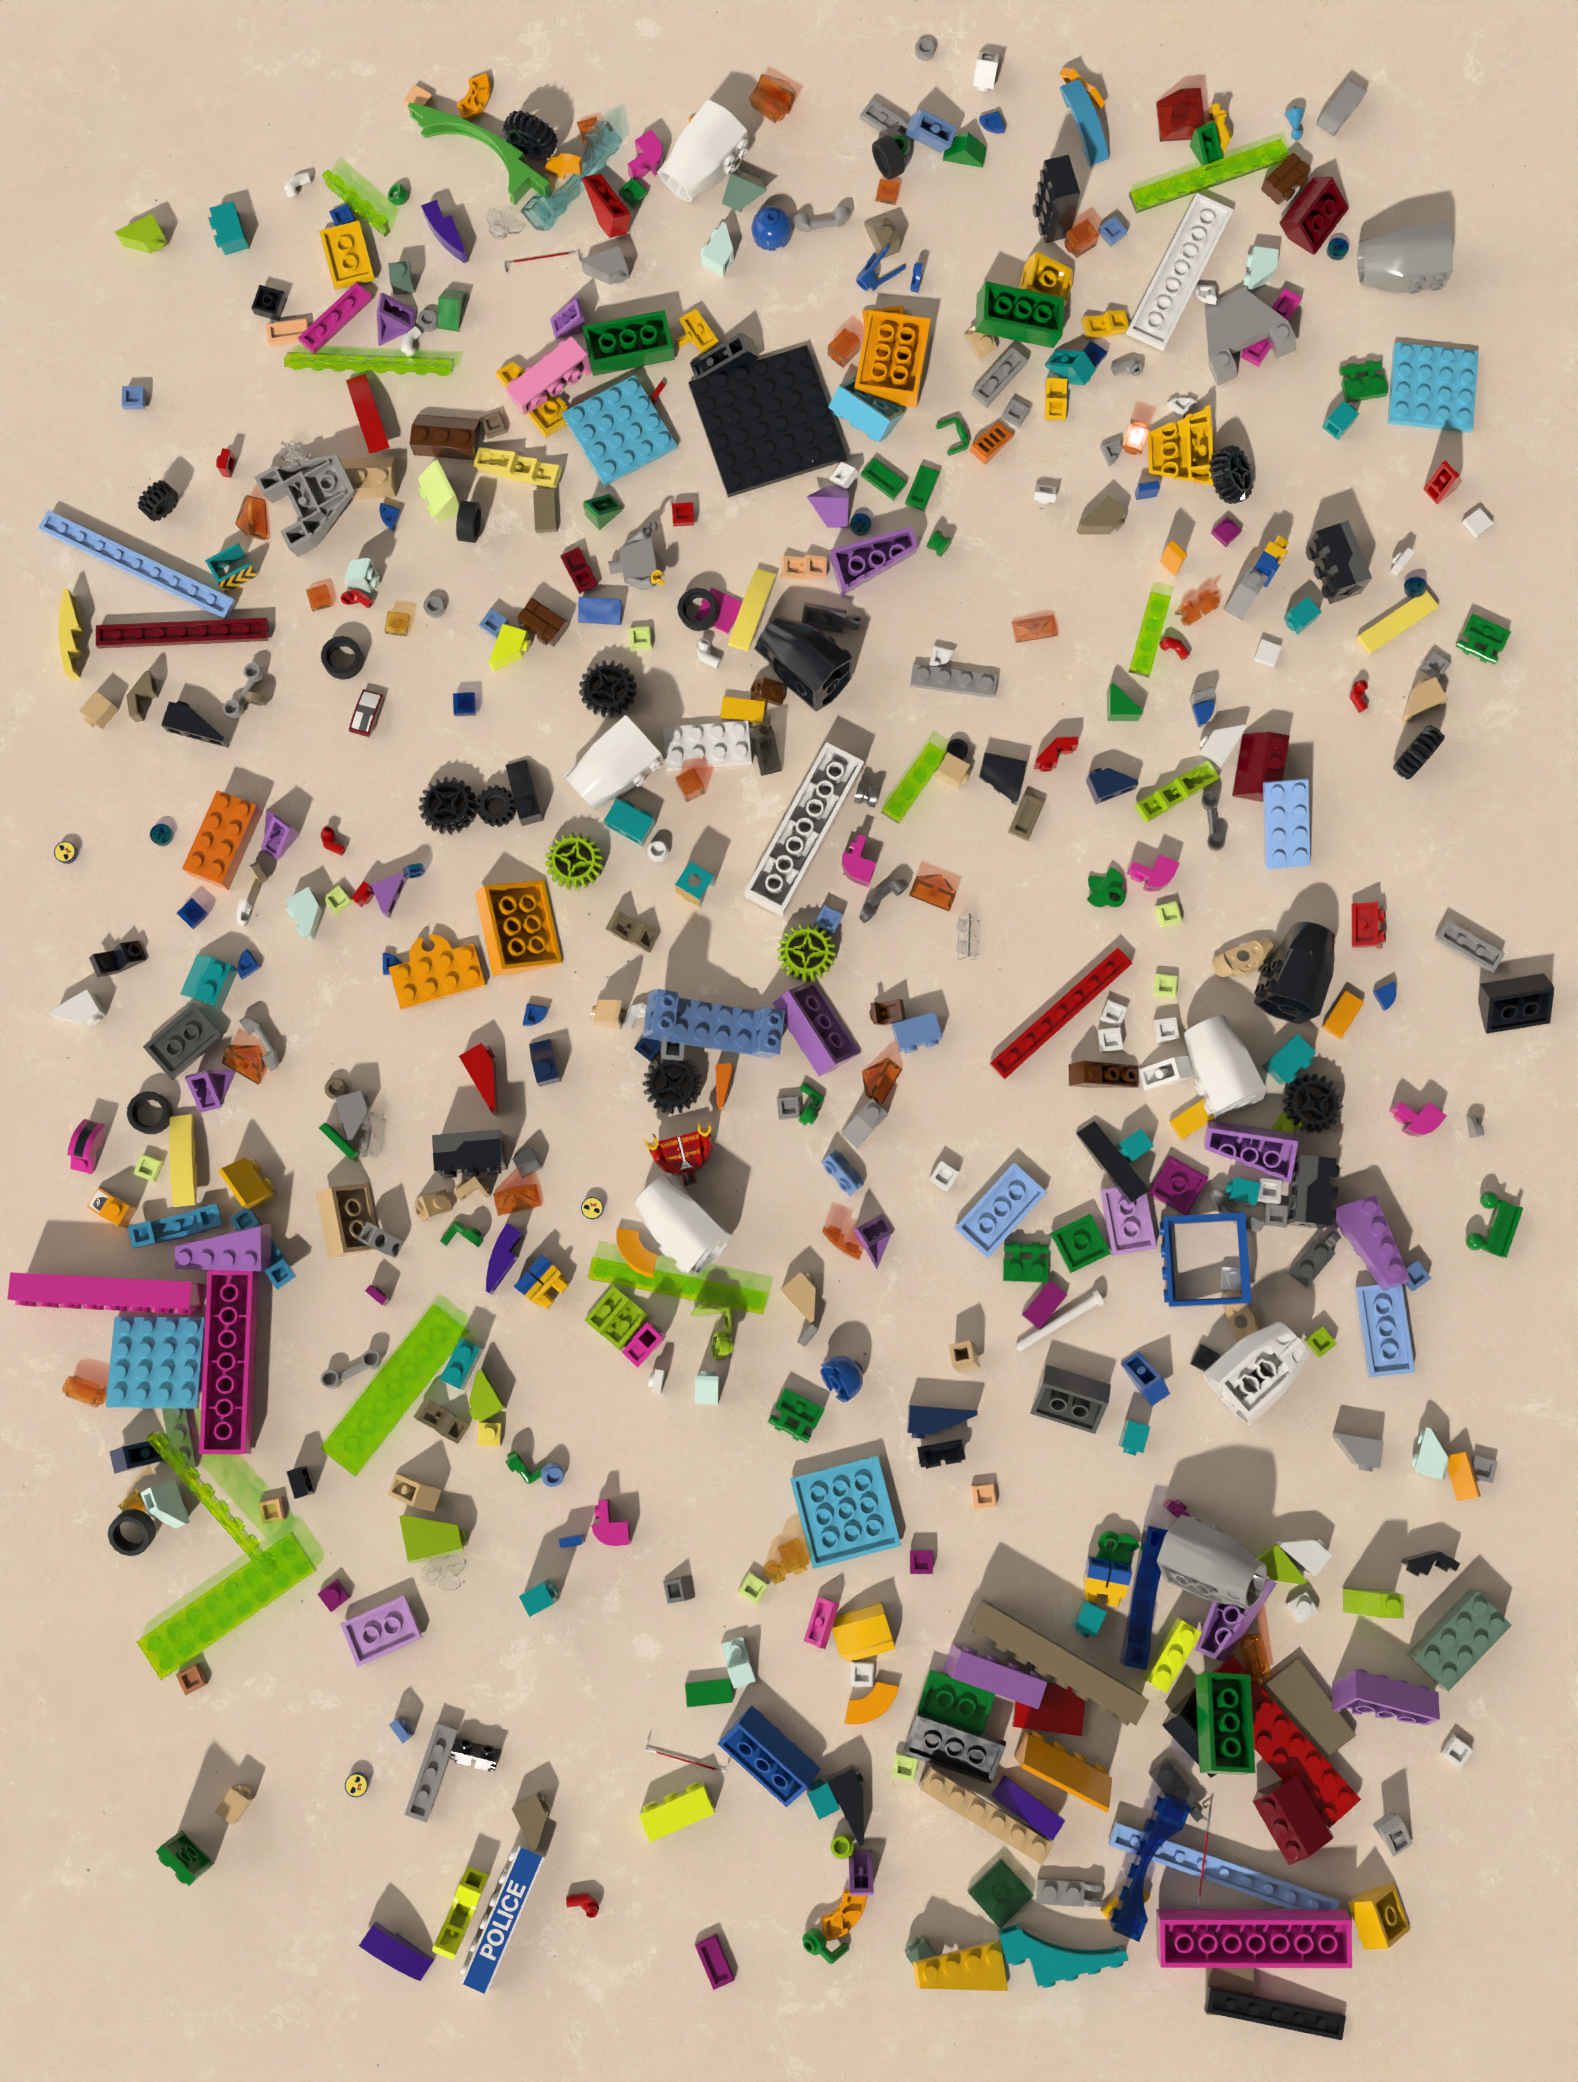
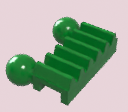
M1487 1191L1480 1197L1481 1205L1486 1209L1497 1208L1493 1213V1219L1490 1221L1491 1226L1487 1230L1488 1235L1484 1240L1479 1233H1471L1466 1237V1245L1471 1250L1482 1249L1498 1257L1507 1258L1523 1207H1516L1506 1203L1505 1200L1498 1199L1494 1192Z

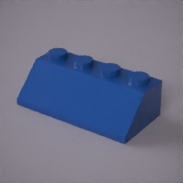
M752 1705L717 1743L785 1807H788L809 1788L821 1770L811 1758L802 1752L795 1743L791 1742Z

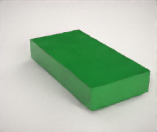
M875 458L861 472V477L893 501L907 485L906 481Z
M920 465L905 505L925 512L940 472Z
M323 1123L319 1127L349 1159L355 1161L360 1156L331 1125Z
M730 1678L685 1683L687 1707L733 1703Z

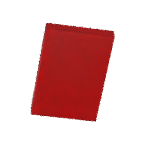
M1047 1683L1039 1709L1015 1701L1012 1726L1082 1736L1085 1700L1072 1692L1073 1688L1070 1686L1065 1689L1058 1684Z

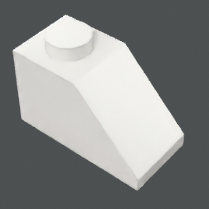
M979 51L973 86H977L978 90L989 91V88H994L999 54Z
M1239 725L1214 730L1211 736L1205 735L1199 745L1202 747L1199 755L1221 767L1247 726Z
M87 989L48 1012L50 1016L58 1020L83 1026H94L101 1022L102 1017L106 1016L95 994Z
M1189 1056L1173 1057L1139 1069L1144 1091L1195 1077Z
M1299 1539L1276 1542L1288 1557L1308 1574L1315 1577L1333 1556L1327 1551L1329 1547L1320 1539L1317 1541Z

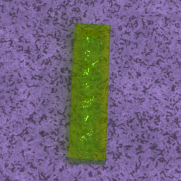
M327 169L322 174L326 186L346 204H349L355 212L384 237L391 232L388 218L382 212L378 213L375 211L373 205L367 199L363 200L360 198L358 192L352 186L348 187L345 185L344 180L337 173L333 174Z
M1153 591L1150 592L1128 672L1149 678L1171 596Z
M929 742L881 810V813L897 824H900L941 765L947 753Z

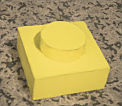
M478 1423L477 1446H501L502 1423Z

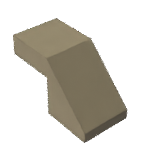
M145 671L126 695L129 716L135 722L144 721L141 701L158 698L156 678L150 671Z
M617 910L614 911L605 928L619 939L648 953L651 952L659 936L658 932L646 924L636 922Z
M428 1398L424 1399L413 1416L416 1420L433 1428L440 1435L457 1444L470 1426L468 1422Z

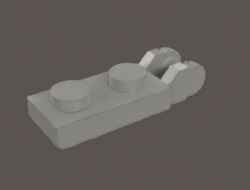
M873 99L860 114L862 121L892 138L896 135H902L899 133L901 130L906 134L909 126L904 119Z
M1037 1878L1036 1903L1101 1907L1102 1899L1085 1898L1084 1891L1100 1892L1103 1891V1885L1084 1882V1880Z

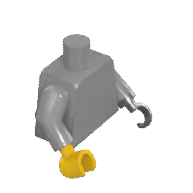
M653 520L648 523V528L641 529L624 543L623 547L619 548L620 560L608 561L610 574L623 572L624 582L640 590L649 589L657 584L660 586L665 585V581L660 579L661 576H665V573L657 570L652 538H649L653 531V524L655 531L658 530V524Z

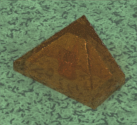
M761 74L754 95L789 114L797 93L788 81Z
M246 495L235 525L246 536L266 541L268 540L265 499Z
M1054 615L1012 622L1015 643L1058 635Z
M942 874L916 876L909 896L950 911L957 892Z
M228 1045L225 1049L222 1063L259 1085L266 1068L260 1046Z
M886 1058L862 1071L865 1096L882 1106L902 1068L889 1058Z
M537 1184L510 1187L493 1194L498 1216L542 1206Z

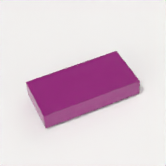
M1050 1280L1022 1313V1316L1036 1328L1040 1329L1068 1294Z
M717 1933L695 1943L696 1950L713 1990L735 1980Z

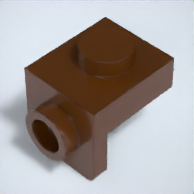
M767 677L757 679L750 688L751 700H762L777 706L783 705L786 685Z
M903 999L871 1003L869 1013L875 1025L885 1026L906 1020Z

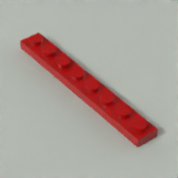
M1117 947L991 1061V1067L1005 1080L1130 967L1133 962Z

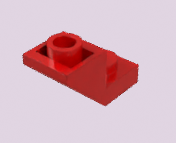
M1056 737L1036 759L1034 769H1040L1041 772H1049L1055 769L1058 763L1057 752L1066 755L1076 751L1078 737Z

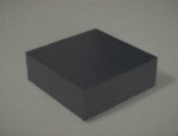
M1200 1344L1190 1365L1205 1372L1220 1358L1221 1354Z

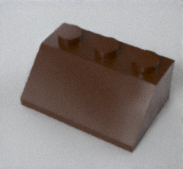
M418 414L412 423L409 443L413 455L475 460L480 432V419Z

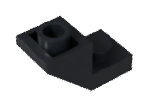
M139 940L119 943L112 951L92 954L89 957L97 977L120 973L147 960Z
M1436 1550L1406 1557L1401 1561L1402 1564L1407 1566L1406 1571L1417 1577L1419 1574L1428 1576L1434 1562H1436L1434 1566L1445 1572L1448 1569L1457 1571L1460 1565L1456 1560Z

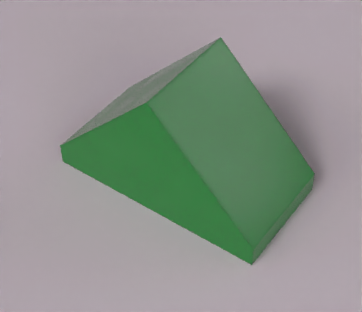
M1213 120L1196 128L1190 143V148L1205 170L1223 162L1217 129Z
M966 132L954 137L951 147L944 151L943 161L983 168L987 147L972 134Z
M445 289L438 297V329L459 332L466 292Z
M610 494L585 500L583 503L585 516L599 530L624 509Z
M1112 683L1107 690V721H1138L1144 711L1119 687Z

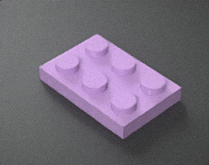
M1116 1187L1100 1190L1111 1255L1117 1256L1157 1249L1147 1193L1129 1205Z
M406 1595L340 1624L357 1667L423 1638Z

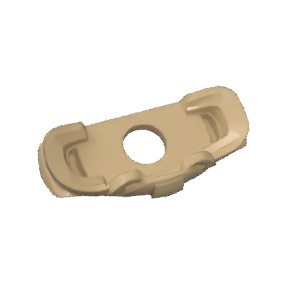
M1261 938L1223 952L1212 959L1213 969L1219 977L1250 975L1257 968L1261 967L1264 961L1270 959L1274 953L1273 943L1268 938ZM1241 950L1247 951L1250 958L1247 961H1240L1237 958V953Z
M1237 1289L1230 1290L1222 1294L1221 1298L1242 1297V1293ZM1250 1304L1223 1305L1237 1342L1249 1334L1260 1330L1259 1313ZM1244 1315L1247 1318L1248 1324L1245 1328L1236 1327L1234 1320L1237 1316Z

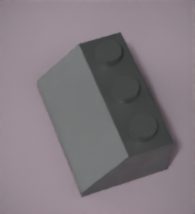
M1046 1364L1039 1380L1030 1414L1095 1434L1109 1404L1111 1385Z

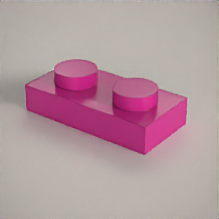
M817 1596L805 1634V1642L826 1649L840 1604Z

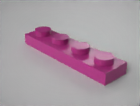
M355 283L298 337L299 342L310 352L316 354L372 301V296Z
M1284 288L1272 309L1289 321L1300 305L1302 297ZM1267 338L1245 348L1241 358L1259 367L1271 349Z

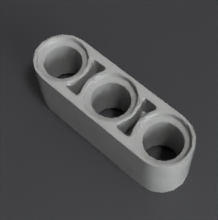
M1350 78L1323 112L1317 125L1335 136L1359 105L1368 89Z

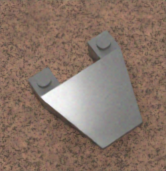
M1244 287L1217 299L1216 305H1205L1209 368L1217 386L1237 377V365L1231 354L1267 338L1276 359L1296 350V336L1288 320Z
M337 454L314 458L303 463L294 462L283 467L274 466L254 477L263 496L272 504L287 495L289 496L300 521L280 532L289 550L297 557L304 555L319 545L356 492Z

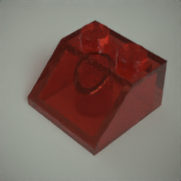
M1201 88L1179 89L1156 102L1160 142L1191 140L1194 130L1205 124Z

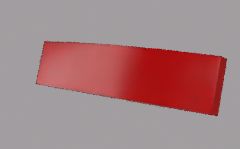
M366 374L346 380L369 453L372 454L390 448Z

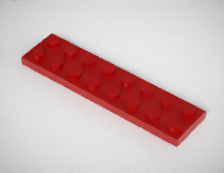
M1233 1654L1226 1662H1223L1213 1671V1673L1250 1675ZM1250 1675L1254 1749L1282 1780L1298 1773L1330 1829L1362 1799Z

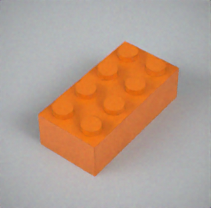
M217 790L182 869L190 876L229 890L262 816V810L253 803Z

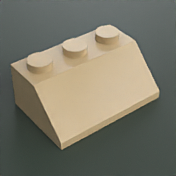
M395 456L339 458L356 491L351 499L396 497Z
M368 1183L330 1187L316 1193L329 1258L350 1256L376 1250L357 1239L366 1222L376 1226Z

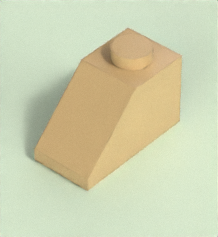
M1426 677L1415 683L1416 687L1410 693L1402 717L1403 723L1442 706L1448 700L1436 677L1430 680Z
M598 1000L597 1006L593 1005L591 1018H594L595 1025L621 1029L625 1012L622 1000Z
M799 1272L781 1289V1292L811 1324L815 1316L816 1288L813 1285L816 1282L808 1273L803 1275L802 1272Z
M395 1473L388 1495L412 1507L434 1512L442 1490L430 1484Z

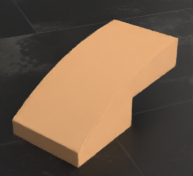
M807 554L805 557L783 555L781 578L797 580L826 578L827 557Z

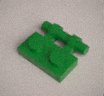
M1367 360L1362 364L1349 363L1347 366L1339 368L1340 376H1348V379L1343 380L1341 383L1346 403L1387 396L1388 389L1384 374H1375V370L1382 369V361L1374 362L1373 360ZM1366 372L1365 377L1357 378L1356 373Z
M1472 613L1461 634L1469 639L1467 642L1459 639L1456 647L1463 650L1462 652L1467 655L1472 654L1479 657L1480 661L1484 663L1489 662L1495 665L1499 657L1493 655L1492 652L1493 650L1501 652L1504 649L1511 631ZM1475 642L1485 645L1486 649L1482 650L1474 646Z
M1020 1241L1004 1243L1003 1251L1012 1252V1259H1003V1281L1048 1283V1260H1040V1253H1049L1048 1244H1040V1242L1021 1244ZM1020 1252L1032 1253V1259H1019Z
M785 1388L775 1406V1409L781 1411L782 1414L780 1418L771 1414L768 1423L775 1426L774 1429L778 1431L783 1430L792 1435L794 1440L808 1443L811 1435L804 1432V1429L807 1425L815 1430L825 1409ZM788 1416L800 1421L798 1428L785 1422Z

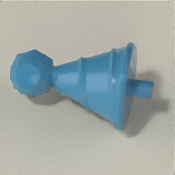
M1292 106V109L1286 111L1285 116L1293 128L1291 133L1292 139L1299 140L1303 134L1299 127L1305 109L1296 108V106Z

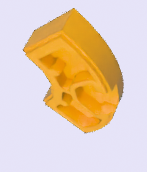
M1063 68L1059 72L1066 84L1079 79L1095 108L1101 109L1106 104L1096 87L1084 81L1075 69Z
M488 73L468 79V94L463 100L456 103L461 118L469 122L479 117L489 102L491 86Z
M561 153L556 157L554 155L551 156L545 166V173L563 180L566 174L581 175L583 171L582 158L568 153Z
M617 1228L616 1243L620 1255L634 1271L653 1278L657 1254L649 1252L642 1246L639 1240V1231Z
M876 1681L873 1689L867 1696L860 1699H849L844 1723L864 1724L880 1717L892 1705L899 1686Z
M849 1889L843 1890V1897L839 1906L831 1913L822 1915V1931L826 1942L844 1936L855 1926L864 1912L867 1895H850Z

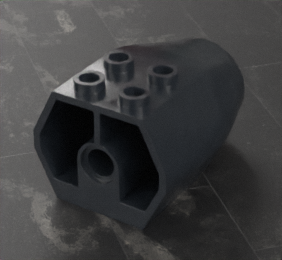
M784 616L774 619L764 629L754 647V650L769 662L780 680L816 712L829 705L852 679V656L846 649L842 650L831 636H826L817 628Z
M1295 923L1282 943L1274 951L1267 964L1264 965L1261 971V982L1257 985L1254 992L1256 995L1254 1004L1270 1016L1296 1024L1304 1023L1319 1016L1334 972L1335 934L1328 928L1316 923Z

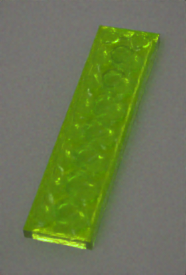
M433 1304L320 1449L353 1476H357L452 1355L460 1338L464 1339L470 1331L436 1304Z
M291 1532L136 1641L160 1680H164L316 1572L317 1569L293 1532Z

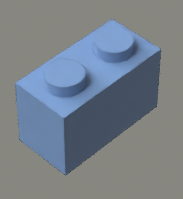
M921 109L912 115L905 135L941 153L951 147L957 127Z
M935 1012L892 1024L899 1052L905 1051V1054L917 1051L919 1046L926 1045V1048L936 1046L943 1037Z

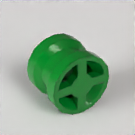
M938 529L931 536L926 547L935 550L936 555L941 557L949 548L952 539L943 536L942 531Z

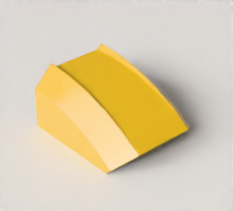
M1035 252L1028 258L1023 267L1018 288L1064 298L1065 307L1073 285V270L1039 252Z
M881 1602L835 1617L832 1632L839 1655L848 1662L895 1649Z

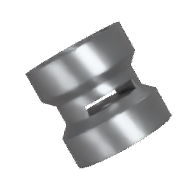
M859 782L854 803H866L869 807L875 808L880 787H869L866 783Z

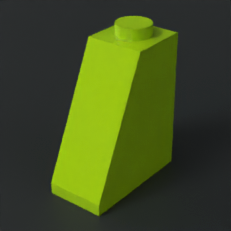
M407 1515L399 1516L407 1560L410 1564L465 1551L464 1544H467L465 1530L461 1531L458 1525Z
M1343 1588V1612L1379 1618L1404 1619V1594L1387 1589Z

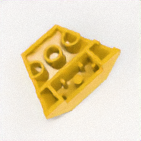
M1211 405L1204 407V410L1193 415L1192 413L1186 415V418L1175 423L1170 422L1148 432L1149 474L1213 485V481L1210 478L1211 472L1209 471L1211 468L1209 464L1212 460L1211 455L1215 452Z

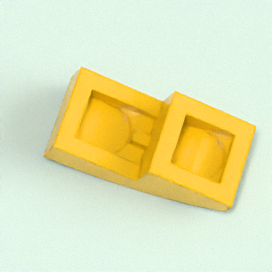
M1125 310L1106 311L1104 315L1084 316L1081 320L1086 339L1127 332L1129 327Z
M1046 378L1044 420H1066L1067 379Z

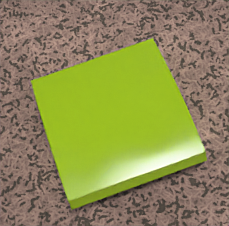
M612 1286L584 1321L622 1351L650 1316L616 1287Z

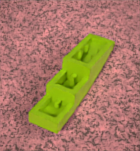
M1208 760L1156 790L1152 795L1137 802L1134 807L1146 824L1220 779V776Z

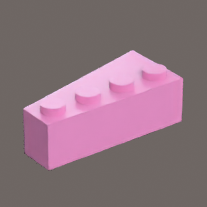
M572 336L567 340H562L556 349L544 354L537 364L529 366L523 375L518 379H513L508 384L506 391L509 398L524 415L544 404L547 401V396H556L561 393L566 384L570 383L572 386L578 382V377L582 374H585L586 377L590 375L592 370L588 355Z

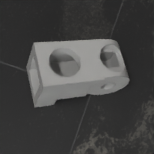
M366 1222L357 1238L364 1244L394 1258L397 1257L404 1244L403 1241L369 1222Z

